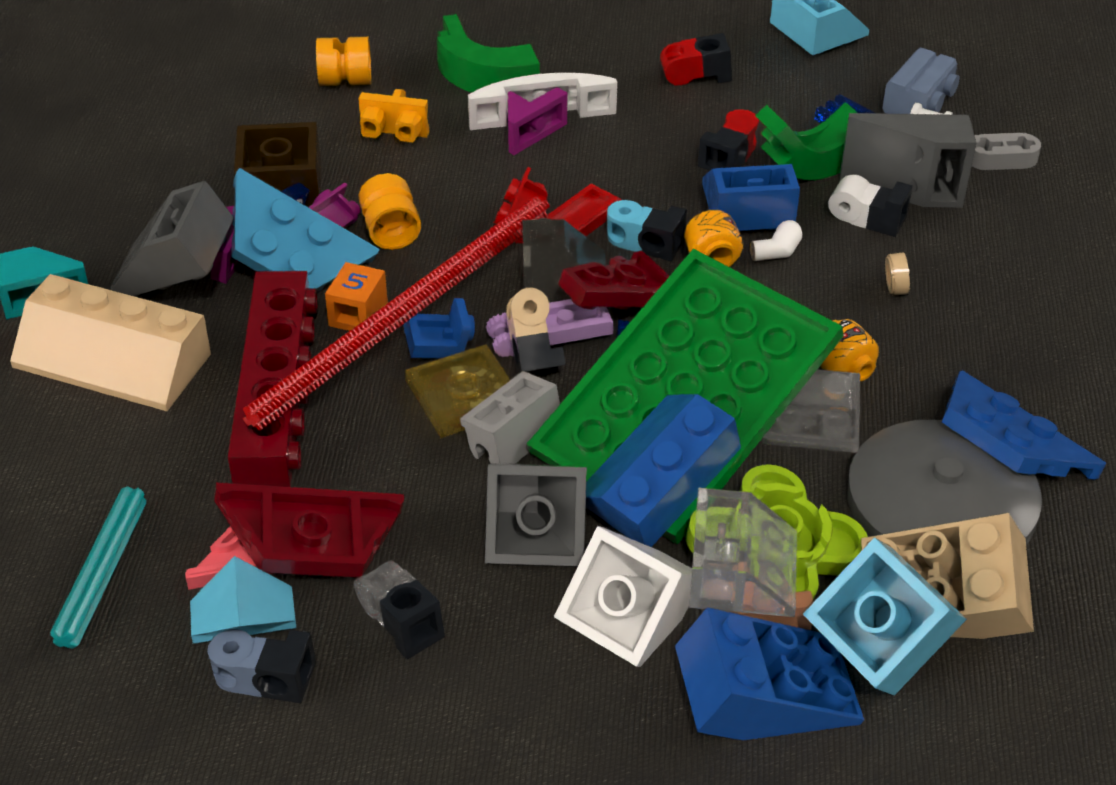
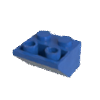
M792 164L711 169L702 178L709 210H721L728 213L735 221L739 231L775 230L783 221L793 220L796 222L800 186Z

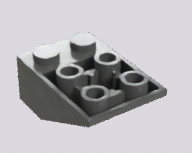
M849 113L839 177L840 181L848 175H859L870 184L893 189L898 181L913 185L910 203L921 207L963 208L977 144L969 115Z
M205 180L171 191L133 243L109 290L137 297L142 293L156 289L165 290L174 284L187 280L202 279L212 270L214 259L221 245L226 240V234L234 217Z

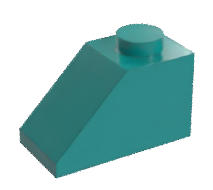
M33 246L0 253V299L6 319L22 316L26 300L50 274L88 284L83 262Z

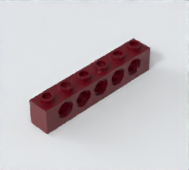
M307 271L255 272L228 451L232 483L291 487L292 471L300 470L301 445L299 441L296 442V436H304L305 416L304 409L300 408V404H307L308 396L304 397L303 400H300V402L296 403V405L292 406V408L288 409L278 418H275L274 421L263 427L261 431L252 425H246L243 417H246L243 408L311 359V348L307 346V343H314L315 325L314 318L310 317V314H317L318 296L316 288H309Z

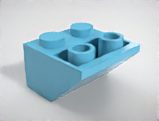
M772 0L770 23L812 55L823 53L826 50L851 43L854 40L869 35V29L836 0Z

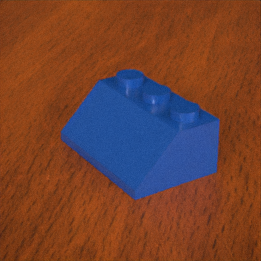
M698 394L667 395L586 482L585 507L626 537L652 547L741 449L735 418Z

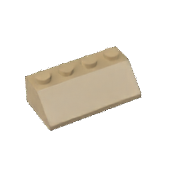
M50 274L25 302L10 362L12 368L168 411L209 358L211 351L205 318L202 314Z

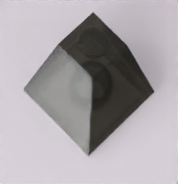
M547 218L522 220L523 289L536 288L542 291L547 296L549 303L572 299L558 285L563 269L591 262H597L606 266L605 251L566 220H551Z

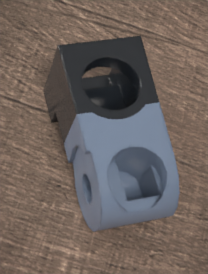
M229 629L213 637L207 651L216 684L221 689L233 693L300 704L316 664L311 632L290 630L286 641L260 637L252 638L245 631Z

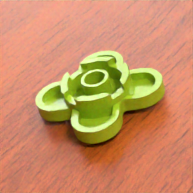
M760 465L750 469L743 477L737 504L710 503L699 507L692 514L686 532L687 545L699 560L716 567L743 569L746 572V579H756L759 594L811 591L813 601L819 587L818 574L839 576L862 551L861 538L868 537L864 528L853 518L842 513L827 511L822 504L818 509L812 502L807 500L806 489L800 478L790 470L776 465Z

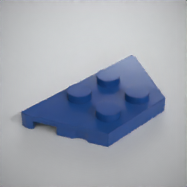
M959 371L952 386L953 391L942 419L943 424L1017 473H1044L1050 476L1066 477L1070 467L1080 470L1088 479L1099 478L1106 465L1105 461L1058 432L1057 426L1050 420L1033 416L1019 407L1020 403L1014 397L1002 392H996L965 371Z

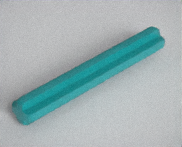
M126 486L120 490L50 631L51 636L54 638L53 643L56 646H65L73 649L80 644L146 505L145 494L141 489H132Z

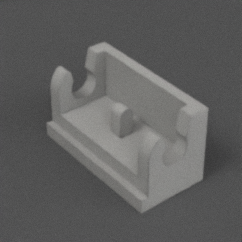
M522 371L461 417V426L465 427L469 447L474 457L479 459L484 455V447L489 453L490 463L515 464L530 452L527 442L560 405L557 385Z

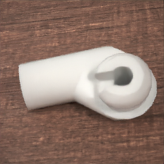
M793 220L783 221L778 225L771 239L751 241L750 254L752 260L762 261L790 257L802 239L800 225Z

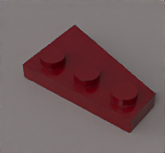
M641 250L633 252L631 260L627 261L622 256L612 257L609 265L606 266L597 262H591L565 268L562 271L558 285L572 298V302L581 308L593 310L596 307H615L627 310L630 307H644L668 279L669 275Z

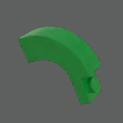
M457 14L443 16V30L438 31L437 37L438 69L455 86L472 93L480 88L507 79L540 74V63L531 44L500 48L480 45L467 37Z
M845 102L817 127L798 132L792 131L766 105L755 115L765 127L760 134L766 142L760 147L778 165L792 164L798 179L819 180L837 175L841 170L849 113L857 112Z

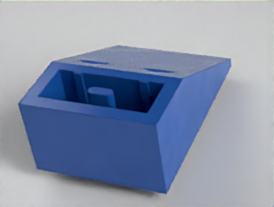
M707 607L675 645L697 732L737 740H750L860 725L864 721L842 654L820 632Z

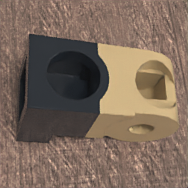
M536 288L520 290L509 300L506 306L516 375L522 371L530 373L560 368L566 365L563 347L553 349L550 347L546 324L550 304L547 296Z

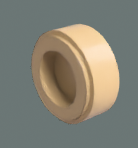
M905 253L888 254L885 259V274L889 293L892 296L909 294L910 277Z

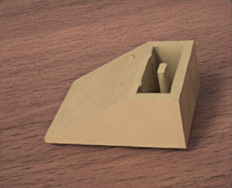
M1009 513L861 538L862 550L874 537L893 548L967 619L950 637L985 639L1034 632L1026 539Z

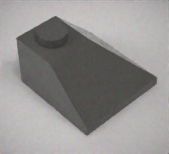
M488 464L485 563L578 566L584 555L587 467Z

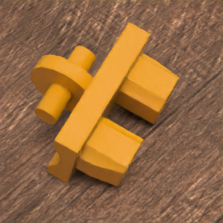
M395 89L393 96L361 92L358 99L361 134L363 137L377 138L381 133L395 134V137L400 141L412 143L417 137L427 138L430 131L427 119L428 100L407 98L406 92L403 89Z

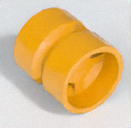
M369 36L348 37L345 43H341L338 37L317 38L316 64L319 86H339L343 80H347L350 85H371Z
M389 173L379 174L368 179L362 185L358 195L359 204L365 217L366 227L371 240L380 248L389 250L401 249L411 244L420 233L421 220L413 203V197L408 184L400 176Z

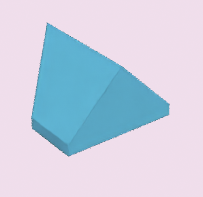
M236 556L190 601L191 637L193 643L211 641L217 634L229 629H239L247 632L249 635L296 628L292 586Z

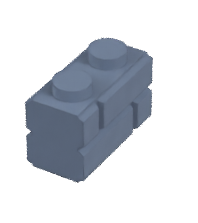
M920 47L886 84L882 107L884 113L910 114L915 102L922 104L924 109L939 113L945 96L952 97L959 84L960 76L956 75L958 64L956 59L943 54L936 56L935 52Z

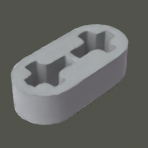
M1027 133L975 135L977 144L972 162V167L980 170L1026 169L1035 166L1038 162L1041 142L1033 135Z

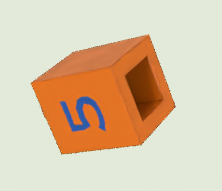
M345 262L325 293L328 325L350 331L386 305L388 299L385 271Z

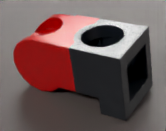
M724 33L675 42L667 45L660 53V61L666 79L673 85H685L693 79L715 76L718 83L732 81L731 51Z
M744 109L730 111L726 115L724 126L717 134L706 131L700 138L698 167L709 171L715 168L742 167L756 148L755 131L759 124V120L755 116L756 114Z

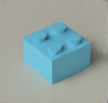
M875 537L803 613L876 689L895 695L967 620L893 548Z

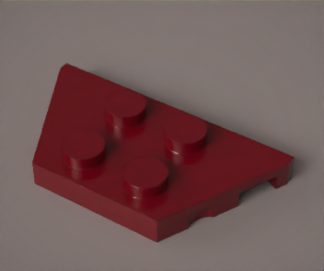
M216 482L214 501L258 569L266 573L362 577L401 514L404 494Z

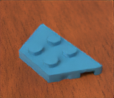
M241 168L236 172L233 180L235 205L232 214L234 217L232 221L234 226L232 258L255 271H307L309 288H316L317 293L322 291L325 285L333 282L345 262L362 265L365 262L369 264L375 259L380 250L376 246Z

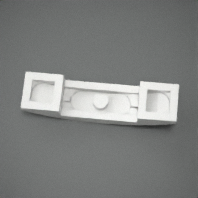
M545 73L500 81L468 94L470 130L507 126L509 91L531 102L558 87L568 93L567 111L577 110L580 118L616 114L617 80L607 76L585 73Z

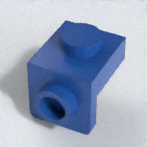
M454 298L449 315L417 314L403 325L411 358L462 359L467 341L473 339L475 332L474 318L472 315H468L463 298Z

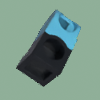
M630 200L616 201L607 210L608 241L619 248L634 252L642 250L646 255L672 262L685 240L684 232L686 229L687 209L671 205L668 212L645 206L641 207L638 203Z

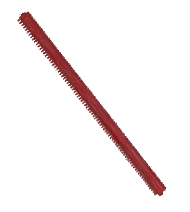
M535 196L256 400L245 406L243 411L246 417H243L246 425H252L261 431L263 427H266L275 418L288 411L300 400H303L304 397H307L308 394H311L312 391H315L316 388H319L320 385H323L324 382H327L328 379H331L332 376H335L336 373H339L340 370H343L344 367H347L355 359H358L359 356H362L363 353H366L367 350H370L374 345L395 331L396 328L402 326L407 320L413 318L418 312H421L429 304L445 294L446 291H449L453 286H456L460 281L548 217L546 211L550 205L547 200L541 202L538 196Z

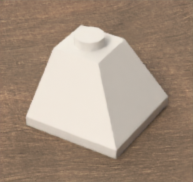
M597 526L554 618L633 665L640 667L682 621L704 575L659 550L604 527Z

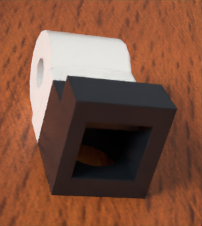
M848 175L841 179L828 201L829 209L836 218L896 237L907 218L913 185L897 181L894 188L889 189L870 184L859 175Z

